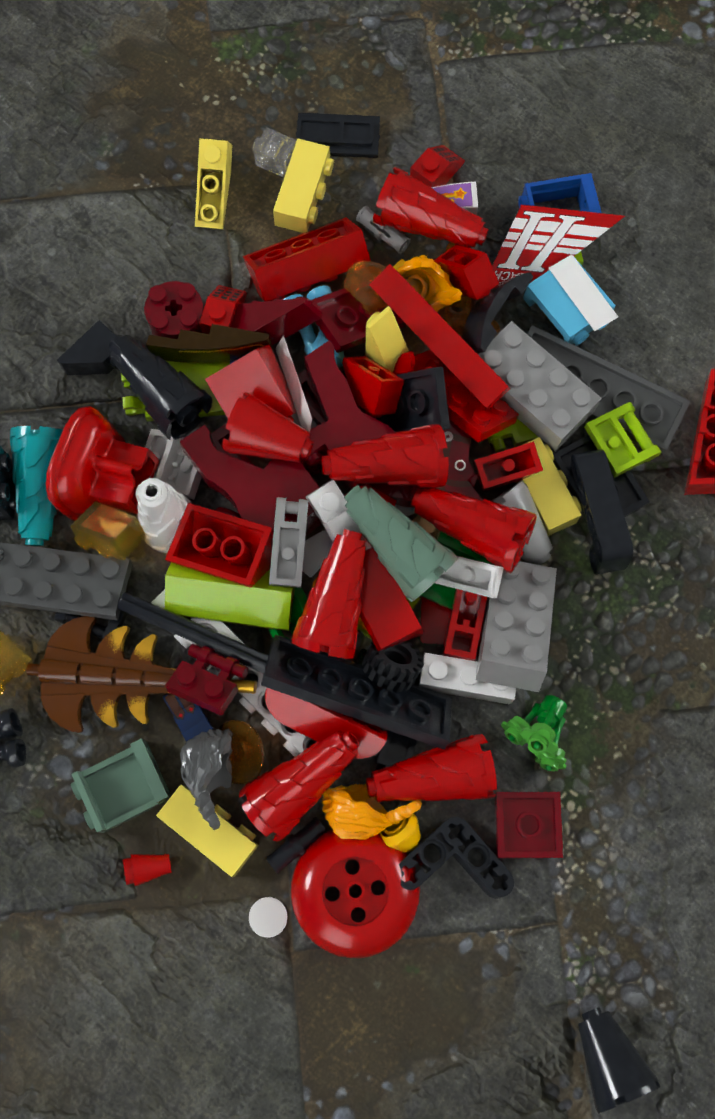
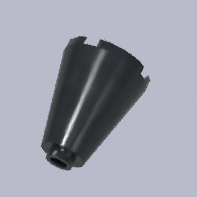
M600 1007L581 1015L584 1021L579 1023L578 1027L594 1105L598 1114L613 1109L616 1105L630 1102L661 1087L657 1077L609 1011L602 1013Z

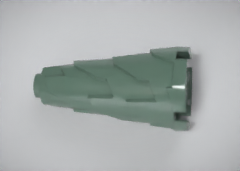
M356 485L344 497L347 501L345 504L346 512L357 524L364 538L376 551L379 561L395 579L404 595L411 602L423 594L440 578L444 571L446 572L457 561L458 557L450 549L439 543L417 522H412L389 502L387 503L371 487L368 489L364 486L361 489Z

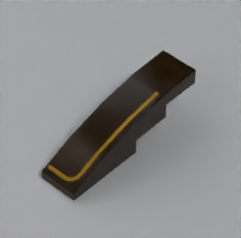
M212 324L209 334L180 329L178 339L149 334L146 343L147 348L156 356L160 355L166 361L182 363L236 361L253 350L266 345H270L273 350L269 334Z

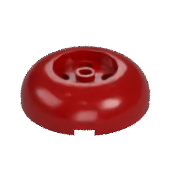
M330 829L327 833L316 839L305 850L306 852L302 857H299L291 881L292 907L304 933L323 950L345 958L374 956L395 945L410 928L419 905L420 886L414 890H407L401 886V879L405 883L407 881L415 883L414 874L417 870L415 866L411 869L404 866L402 868L404 872L402 877L399 864L409 853L388 847L380 833L366 840L341 839L335 835L333 829ZM349 860H356L359 863L360 869L356 874H349L346 871L345 865ZM380 880L385 884L383 894L375 895L372 892L371 885L374 881ZM357 884L361 887L362 893L359 897H352L349 894V888L352 885ZM333 886L339 890L340 895L336 901H329L326 898L325 891L328 887ZM360 907L365 911L366 915L363 921L355 922L352 919L351 912L354 908Z

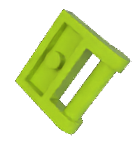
M631 402L586 423L584 427L597 450H604L614 478L644 462L656 458L662 453L658 445L652 443L634 414L636 409ZM619 419H624L643 451L638 453Z

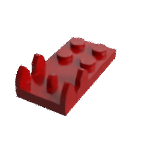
M431 350L414 356V352L408 351L398 358L393 370L395 375L443 367L449 420L478 443L516 423L519 414L505 401L499 399L488 410Z

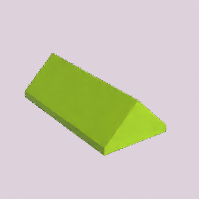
M170 563L165 574L164 609L183 617L289 631L296 587L269 585L270 569L252 588Z

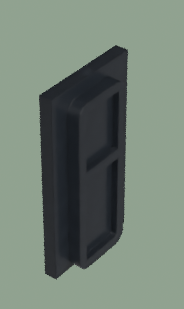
M298 113L296 141L298 138L330 146V156L378 158L380 116Z

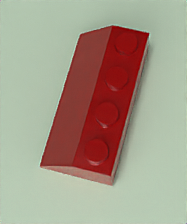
M347 217L243 256L253 283L263 301L283 300L285 295L289 293L305 292L313 284L331 282L337 279V275L347 271L349 273L360 271L364 268L365 264L371 262L362 229Z

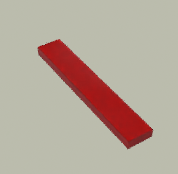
M391 264L369 284L488 410L511 389Z

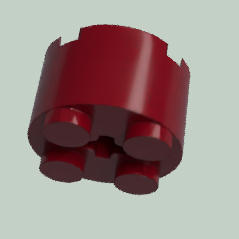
M170 281L150 288L145 301L144 312L153 335L178 339L180 329L202 333L199 322L204 306L200 294L191 283Z

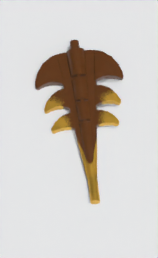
M88 616L74 618L61 625L51 636L44 658L40 664L29 663L27 665L26 674L39 677L41 682L40 697L49 717L59 726L77 733H82L84 730L81 721V710L84 699L91 696V703L96 715L112 728L119 726L117 705L121 695H126L127 704L133 716L142 724H148V700L150 694L169 693L165 684L176 670L175 668L153 664V653L158 640V636L155 634L144 638L135 647L131 658L126 659L124 643L130 631L128 626H122L107 634L98 645L97 651L91 652L90 634L97 618ZM231 680V682L237 684L238 692L256 693L257 681Z

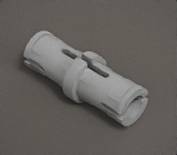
M364 206L359 211L356 221L372 231L377 240H383L398 253H403L411 239L397 229L374 223L373 214L375 212L368 206Z

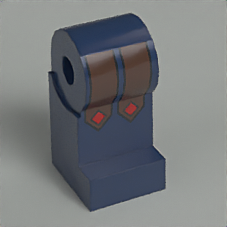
M171 693L163 695V699L173 714L174 720L186 742L199 735L200 732H207L209 729L215 730L200 706Z

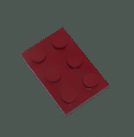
M376 277L311 300L313 305L323 313L321 319L315 322L328 341L332 343L337 353L365 343L366 322L375 312L379 311L381 313L388 306L369 286ZM392 310L399 328H404L406 323Z

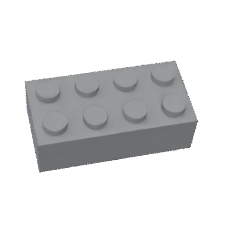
M512 321L491 341L485 352L478 354L511 388L500 399L519 414L518 419L555 452L595 412L602 399Z
M520 561L512 573L503 570L497 598L487 597L475 680L534 692L540 691L547 673L557 568Z

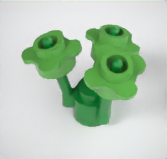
M546 695L541 704H534L531 712L525 719L514 716L508 723L502 722L501 726L505 730V736L515 745L523 746L527 743L528 750L535 754V762L540 764L541 768L547 771L566 769V752L558 748L561 729L566 721L563 716L567 710V704L562 699L554 695ZM537 716L538 723L530 726L531 721Z

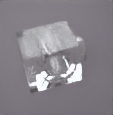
M266 127L262 136H258L253 144L252 151L255 155L256 166L285 177L296 140Z

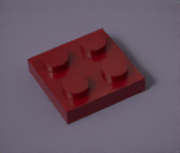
M495 792L497 858H563L560 792Z

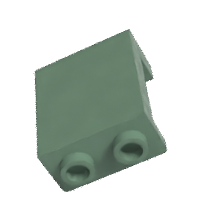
M141 738L131 743L130 748L84 771H76L71 774L74 780L71 783L72 791L77 800L82 799L87 811L83 814L91 830L95 829L97 833H105L168 801L172 796L146 740Z

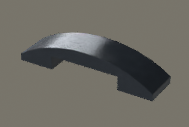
M531 272L499 283L491 289L489 295L478 299L473 306L464 326L462 339L477 354L485 352L497 334L490 323L505 301L523 294L533 278Z

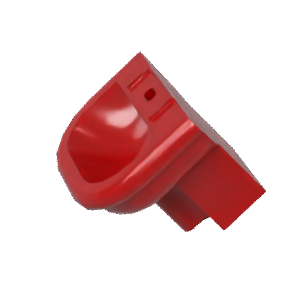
M91 406L82 407L70 416L51 457L46 473L47 496L52 505L72 521H76L80 517L95 515L103 505L138 514L136 489L143 481L154 477L160 460L149 448L126 443L124 437L99 410Z

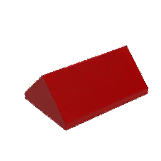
M188 503L165 560L252 588L271 568L274 529Z
M372 547L365 550L363 566L365 574L360 596L362 601L360 618L377 651L424 634L400 586L379 561L376 551Z

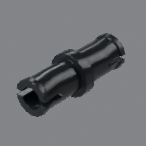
M315 817L295 835L292 833L288 835V840L269 856H266L265 859L274 871L279 874L283 868L298 856L302 857L306 852L305 850L328 831L319 819Z

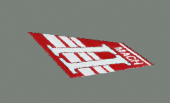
M521 204L492 265L499 283L529 272L533 275L531 283L549 271V267L571 254L573 256L578 254L625 216Z

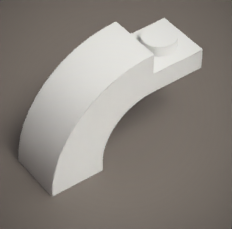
M334 480L329 481L306 496V499L309 500L308 502L327 531L332 544L337 534L342 535L344 529L361 533L357 524L346 512L345 504L347 501ZM362 535L361 540L366 541L365 546H366V550H367V549L371 548L372 546L368 543V541H367V540L364 538V536Z

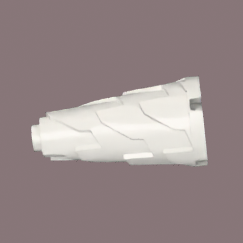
M148 478L138 485L135 493L138 501L139 531L150 547L159 552L168 553L187 504H192V502L184 494L177 493L167 482L165 483L158 478Z

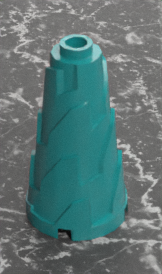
M17 426L10 429L12 480L15 484L18 534H21V539L25 540V545L44 546V541H48L49 536H52L54 516L57 515V509L52 505L47 496L46 473L62 434V429L39 426V430H31V426Z

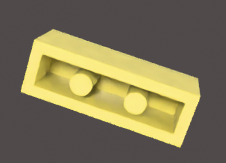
M297 138L273 209L275 226L306 233L310 224H315L318 215V207L316 205L318 199L323 200L326 190L324 180L326 176L331 175L334 159H330V146Z
M538 437L527 443L534 441L543 471L522 480L527 484L546 532L550 536L576 524L581 517L580 512L582 508L578 499L575 496H571L567 489L568 482L565 474L561 470H557L553 462L554 455L551 448L547 444L544 445L541 438Z
M181 784L156 816L228 875L235 877L259 846L253 841L257 835L243 824L239 828L228 821L232 815L218 804L215 805V813L219 818L220 827L213 830L198 811V807L195 805V798L191 795L189 788Z

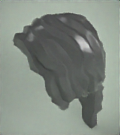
M209 729L207 732H200L199 735L194 736L185 743L180 753L182 779L189 788L191 795L195 798V805L198 807V811L213 830L219 829L220 821L215 813V806L211 800L210 793L220 786H223L225 789L230 788L233 778L231 775L232 765L229 759L233 751L231 747L233 734L229 729L224 731Z

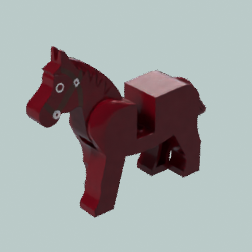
M327 341L305 356L306 369L298 374L312 420L318 425L310 429V440L314 441V445L308 459L303 457L301 462L272 459L264 469L257 467L246 455L231 454L223 450V438L229 440L230 431L225 429L226 424L212 433L203 425L180 441L183 452L208 486L227 498L234 505L238 513L224 507H218L215 511L274 529L277 497L286 498V501L299 502V499L307 500V495L320 488L312 477H315L322 471V456H327L328 450L351 445L356 441L381 438L385 434L395 433L391 427L363 413L358 408L347 379L337 367L334 346L330 341ZM450 420V429L443 430L448 447L443 449L444 457H449L448 479L444 487L436 489L450 493L457 492L482 500L474 489L478 474L474 473L468 459L472 437ZM340 481L347 492H350L356 485L359 487L365 485L358 484L357 481ZM388 483L369 484L397 500L395 505L415 508L411 506L414 494L418 489L423 490L425 488L419 486H389ZM309 502L306 536L322 524ZM285 513V521L297 522L298 514Z

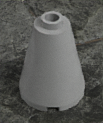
M520 480L491 501L537 514L533 533L528 545L525 544L522 550L524 554L521 559L526 563L541 565L551 557L549 552L553 549V546L528 486L523 480Z

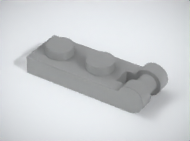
M277 497L269 585L301 588L309 500L299 499V502L286 501V498ZM285 513L298 514L297 522L285 521Z

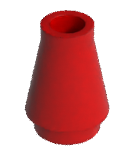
M130 854L131 857L123 859L126 885L134 884L136 887L171 873L169 854Z

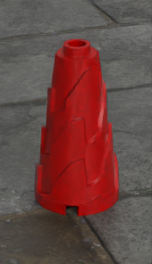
M394 167V174L389 173L375 206L382 209L381 215L373 214L374 223L432 239L445 240L467 248H475L477 244L481 246L484 244L489 229L485 228L486 222L482 221L483 218L458 206L448 197L436 192L430 186L408 175L407 172L400 168Z
M431 424L412 428L408 431L385 434L381 438L356 441L351 445L333 448V450L327 451V456H322L323 475H329V478L334 479V481H357L358 484L388 483L389 486L444 487L448 479L449 457H444L443 449L448 448L446 437L440 424Z
M425 487L423 490L418 489L411 503V506L415 507L414 512L433 524L437 530L460 541L464 547L485 557L490 563L504 567V571L512 573L524 554L522 550L525 544L528 545L537 520V514L527 510L511 508L487 499L478 500L457 492L450 493L436 488Z
M344 529L342 535L337 534L327 558L323 560L315 586L309 592L302 616L299 617L292 635V644L316 653H320V651L326 652L328 656L354 658L358 636L357 628L362 606L360 596L365 574L363 566L366 541L361 540L362 533Z
M341 730L337 731L323 741H317L290 761L281 763L270 772H265L242 787L239 791V798L246 795L247 801L241 806L252 824L266 837L272 832L276 833L273 841H280L288 836L292 829L300 822L301 817L318 802L323 793L342 775L341 772L358 756L357 748L360 744L356 737L350 731L345 733Z
M474 734L448 744L445 750L437 747L404 761L397 762L392 766L372 771L371 777L366 778L369 798L375 797L376 802L394 800H485L494 798L496 794L493 790H497V780L491 750L482 751L480 744L488 742L483 734Z

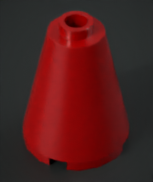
M244 392V398L239 397L226 424L225 429L230 431L229 440L223 438L222 448L224 451L231 454L291 462H301L303 457L308 459L314 445V441L310 440V433L252 394Z

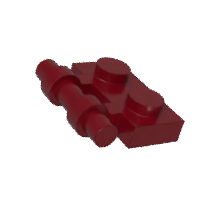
M192 644L188 650V655L197 660L193 665L183 660L165 684L167 692L222 716L239 691L237 684L231 682L232 678L235 675L244 679L248 674L249 668L240 664L239 660L234 657L228 656L226 658L216 654L213 648ZM210 665L221 669L218 676L206 671Z

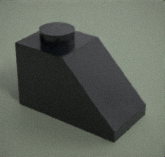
M99 320L65 351L57 361L67 375L109 374L114 368L117 369L109 354V344L116 335Z

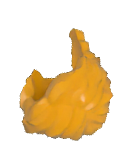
M425 255L407 260L404 265L397 269L401 276L436 312L445 306L452 305L456 301L461 300L462 292L452 286L449 275L441 269L439 264Z
M353 784L348 787L340 785L335 788H328L323 793L322 811L325 813V820L328 821L335 835L341 839L366 840L376 836L388 826L398 824L404 819L412 817L413 813L420 810L422 806L421 801H413L387 812L380 802H376L375 797L369 798L366 784Z

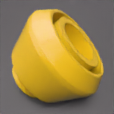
M413 813L412 817L382 830L380 835L385 844L404 853L413 851L418 846L421 838L417 816Z

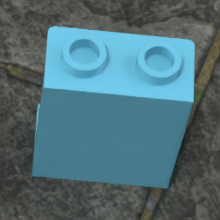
M583 268V270L586 272V274L589 276V278L598 288L600 293L603 295V297L614 310L616 305L611 301V299L605 294V292L600 288V286ZM550 270L529 283L523 299L529 306L535 303L563 335L564 341L578 346L589 337V333L593 330Z

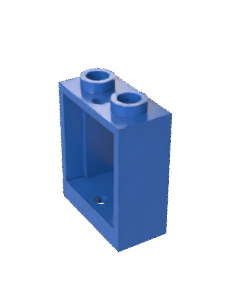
M591 173L526 183L522 196H519L518 199L520 208L521 204L535 206L534 203L577 196L580 211L602 213Z

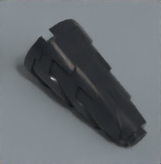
M118 335L111 340L109 354L113 364L130 383L129 387L146 406L145 410L156 422L159 430L169 440H171V436L174 440H177L194 430L203 421L199 417L202 409L208 415L213 403L212 397L182 371L178 372L160 355L156 356L139 340L135 341L129 335Z

